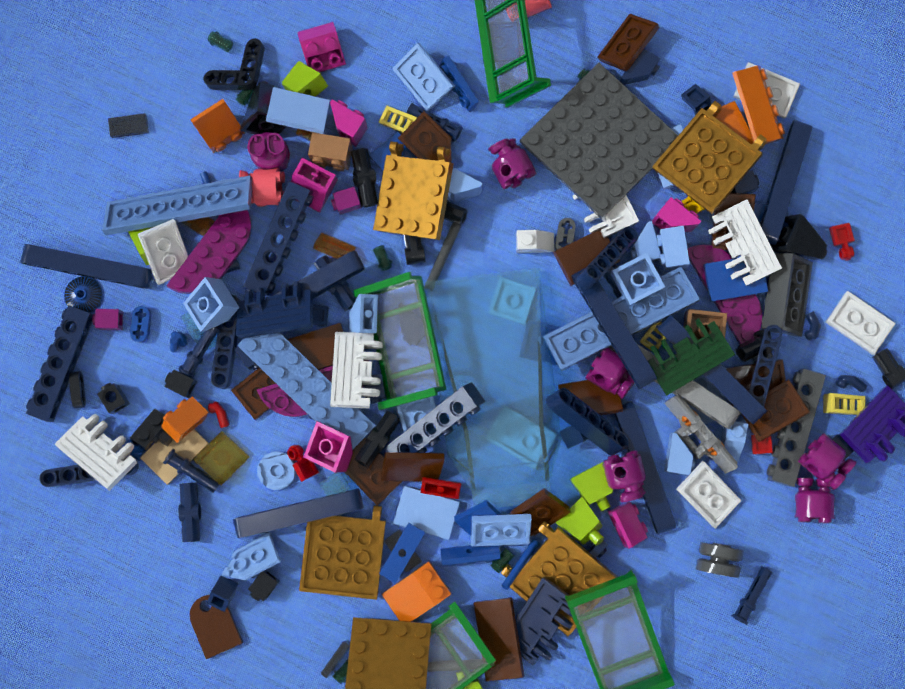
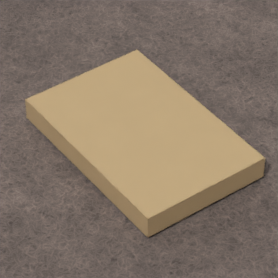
M195 429L178 443L171 437L172 442L168 447L160 441L156 444L154 443L140 459L169 485L180 474L169 464L163 463L169 452L175 449L177 454L183 458H188L191 462L209 444Z

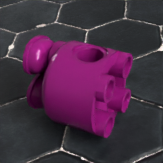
M266 132L251 136L247 149L258 169L269 170L279 168L280 171H283L287 168L290 152L286 142L278 133Z
M508 138L503 139L488 148L489 152L493 155L499 154V157L492 163V170L503 189L509 187L514 189L522 184L521 181L523 179L532 178L537 174L526 151L517 146L515 138L510 140Z
M606 348L600 353L601 358L598 356L595 358L591 365L594 369H590L585 379L606 392H611L614 395L618 394L623 399L634 385V381L617 353L610 348Z
M825 433L818 440L815 439L808 446L809 452L804 453L798 460L803 467L819 480L829 483L832 490H835L842 484L846 474L856 465V461L852 459L844 460L846 456L845 450Z
M638 450L627 452L623 457H619V454L612 455L603 461V468L609 488L616 490L625 489L620 495V502H628L643 497L646 491L642 485L646 479V474Z
M797 478V485L800 487L795 494V518H798V522H811V519H818V523H832V519H835V495L831 493L829 483L816 479L817 485L820 488L819 490H811L809 487L813 485L814 479Z

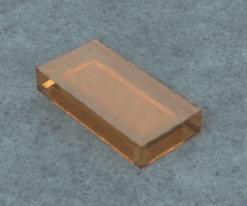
M321 232L314 243L313 249L338 259L349 252L355 251L356 247Z

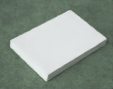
M748 62L745 69L757 65ZM765 69L768 77L765 82L767 87H771L773 98H771L772 104L777 106L779 117L785 119L800 83ZM736 89L733 98L741 100Z
M172 219L138 233L156 283L160 285L171 280L188 258L176 221Z
M849 291L845 292L825 322L872 355H875L896 324Z
M704 461L676 489L715 529L742 501Z

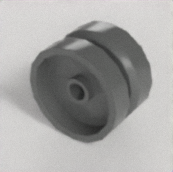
M700 542L699 553L711 557L710 560L697 559L696 570L739 578L741 568L738 565L729 564V560L742 561L744 551L731 548L728 545Z

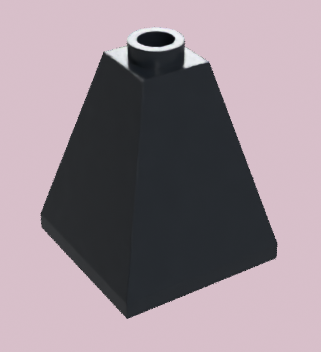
M265 81L258 83L253 90L240 131L254 135L266 132L280 134L286 128L284 125L266 122L273 85Z
M801 214L785 216L784 221L788 223V226L782 228L779 240L783 242H777L775 245L770 244L773 252L793 253L811 260L823 259L827 254V244L807 219Z

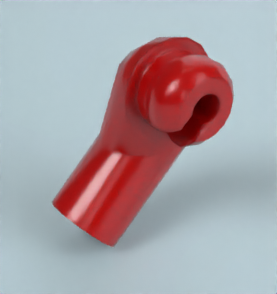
M217 401L209 403V413L216 412L220 428L229 426L226 411Z

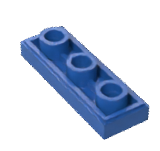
M450 56L444 57L439 67L455 85L452 91L458 95L462 107L471 112L476 108L479 101Z
M408 523L379 574L396 584L423 538L425 531ZM404 549L406 555L400 556L399 550Z
M469 545L440 549L442 566H455L456 564L463 563L474 564L480 561L492 562L500 559L499 546Z

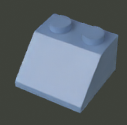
M453 167L447 200L457 202L478 196L482 192L483 183Z
M684 226L660 229V235H657L658 247L662 246L663 254H660L661 265H665V270H675L679 267L686 270L690 263Z
M647 253L611 272L616 286L629 305L665 288Z
M205 277L183 303L200 332H205L228 321L239 309L238 304L222 279Z

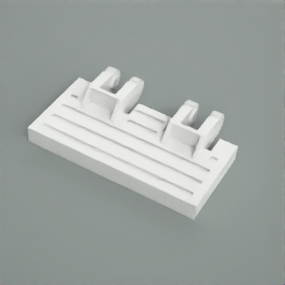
M575 194L572 196L574 200L579 199ZM627 195L602 218L603 222L592 226L589 231L593 233L601 229L603 238L622 231L625 227L639 223ZM593 213L585 217L584 221L589 223L599 217Z
M748 200L712 216L715 225L722 221L724 222L709 229V234H714L725 227L729 231L728 234L716 238L713 241L714 244L717 245L732 238V241L725 243L732 259L741 255V257L725 264L726 268H732L743 261L746 265V268L736 271L731 275L732 280L749 272L750 275L742 278L747 286L782 269Z
M335 332L331 407L370 409V398H362V396H380V390L362 388V385L381 384V379L372 377V362L364 361L382 359V354L379 352H364V349H381L383 347L382 342L374 341V333Z
M94 414L88 419L82 416L55 445L110 491L137 464V461L129 455L134 449V445L131 442L125 444L126 438L121 435L114 441L107 437L103 432L107 429L108 424L105 421H101L96 425L100 419L98 415Z

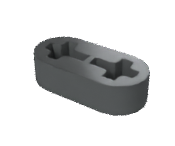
M564 218L559 222L555 242L556 250L562 248L559 244L562 243L563 238H567V245L574 241L576 226L571 218ZM568 222L572 229L570 228L568 233L564 234L565 228L561 225H565Z

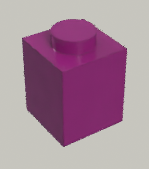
M355 186L333 193L334 199L331 202L334 211L338 210L340 215L361 209Z
M96 309L92 317L93 325L99 330H123V311L119 309Z

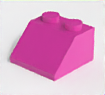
M316 421L303 458L335 473L346 472L353 454L351 436Z
M626 502L607 511L624 547L630 549L648 538L646 535L648 532L644 522L640 523L637 517L639 511L635 504L632 505L631 502Z

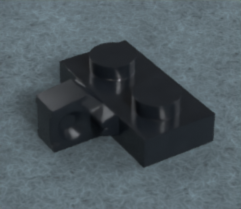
M154 409L132 434L130 440L145 451L153 442L156 444L158 441L168 447L172 442L171 436L161 428L165 415Z

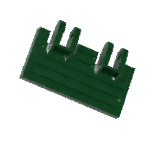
M700 319L695 320L696 325L704 334V337L699 340L694 335L692 328L689 325L685 326L694 344H691L686 337L673 345L677 352L675 355L666 340L663 339L661 341L662 346L670 356L666 360L662 359L657 347H650L660 364L657 365L654 358L648 360V363L653 369L657 381L666 396L735 355L715 321L707 325L711 331L709 334Z

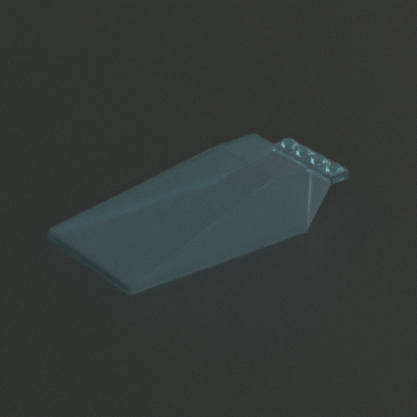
M532 268L425 282L429 312L447 389L439 392L440 402L442 403L462 386L471 382L486 401L480 406L481 410L473 416L471 414L466 416L468 419L460 426L456 424L452 427L454 431L445 436L447 454L471 489L473 506L486 500L495 508L522 504L544 488L551 493L550 478L562 436L559 432L561 431L559 416L550 410L546 403L547 396L556 392L551 352L544 339V336L548 334L540 269Z

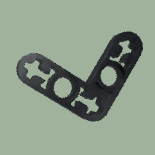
M254 38L247 42L240 70L208 71L203 77L207 87L212 90L253 89L258 82L265 51L261 41ZM256 61L253 67H247L249 62ZM235 77L233 82L226 83L228 78Z

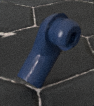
M813 311L805 315L810 324L809 330L804 333L807 340L816 339L821 329V324Z
M841 375L836 382L837 386L843 389L846 388L847 384L852 385L859 392H864L867 388V385L856 376Z

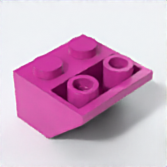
M333 22L297 32L307 66L317 72H322L346 65Z
M332 99L330 104L339 137L350 138L351 144L356 147L367 130L364 114L358 110L352 111L348 109V105L340 100L336 102Z
M301 158L291 179V182L313 191L314 199L308 207L319 213L338 181L335 174L304 158Z
M671 197L653 218L652 223L659 229L684 226L685 232H692L700 224L701 220L698 219L699 216L695 212L684 208V204L679 199Z

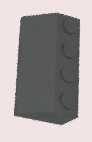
M775 253L782 269L769 276L764 316L762 317V329H766L770 325H777L781 328L782 334L802 337L813 262L793 253ZM776 329L769 330L770 332L779 333Z

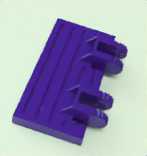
M887 385L883 387L839 435L866 464L871 462L874 457L885 462L888 459L886 453L892 454L895 451V447L890 440L897 432L905 437V403Z

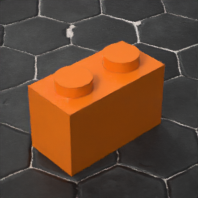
M192 396L188 400H182L174 412L170 410L165 414L161 428L178 443L206 419L209 412Z

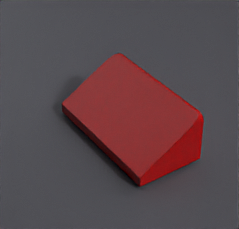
M423 477L420 493L459 499L461 483Z

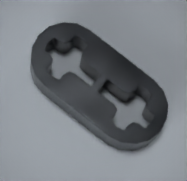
M81 371L70 372L69 384L73 408L85 407L86 398L83 375Z

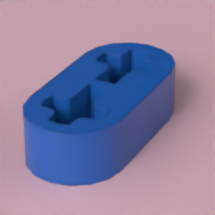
M144 306L136 307L133 310L130 336L139 343L145 342L150 332L151 312ZM143 310L146 313V317H143L142 323H140L141 318L137 315ZM141 326V331L144 332V335L138 339L135 332H139Z

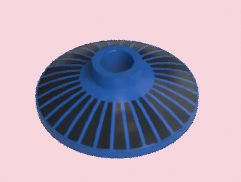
M85 276L77 277L70 281L64 292V300L67 306L69 305L89 313L99 307L103 297L99 283ZM80 291L84 292V296L82 298H80L78 295Z

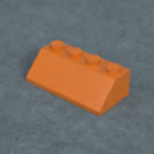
M757 65L733 72L732 74L753 140L755 141L760 134L767 139L766 144L784 139L782 135L785 134L782 123H778L777 119L779 111L777 106L772 104L771 98H773L771 87H767L765 82L768 79L765 69H761V66Z

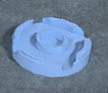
M270 452L266 454L257 467V475L260 482L272 490L288 487L294 481L296 475L293 467L294 461L288 457V454L283 452Z

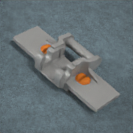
M675 395L665 402V405L679 420L681 426L674 433H677L694 453L696 460L705 454L712 458L725 474L738 468L737 461L727 451L724 444L719 438L715 437L702 422L697 412L692 410L681 396ZM694 433L701 441L700 445L697 446L689 435Z

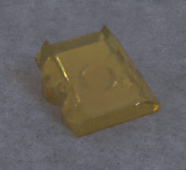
M221 431L193 460L218 484L222 485L246 462L249 455Z

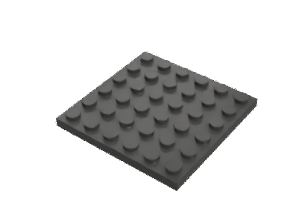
M598 63L520 139V143L602 219L653 169L652 166L678 135L604 66Z

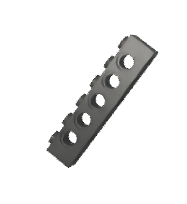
M800 369L795 373L793 377L794 388L810 413L795 422L799 427L796 433L792 431L791 424L778 431L777 438H779L777 446L775 445L773 448L772 457L774 458L772 464H769L767 469V480L788 487H795L801 466L798 460L805 452L826 375L807 369ZM803 385L809 389L807 396L801 391ZM788 440L793 443V449L791 451L787 450L786 448V442ZM783 459L788 462V467L785 470L780 465Z

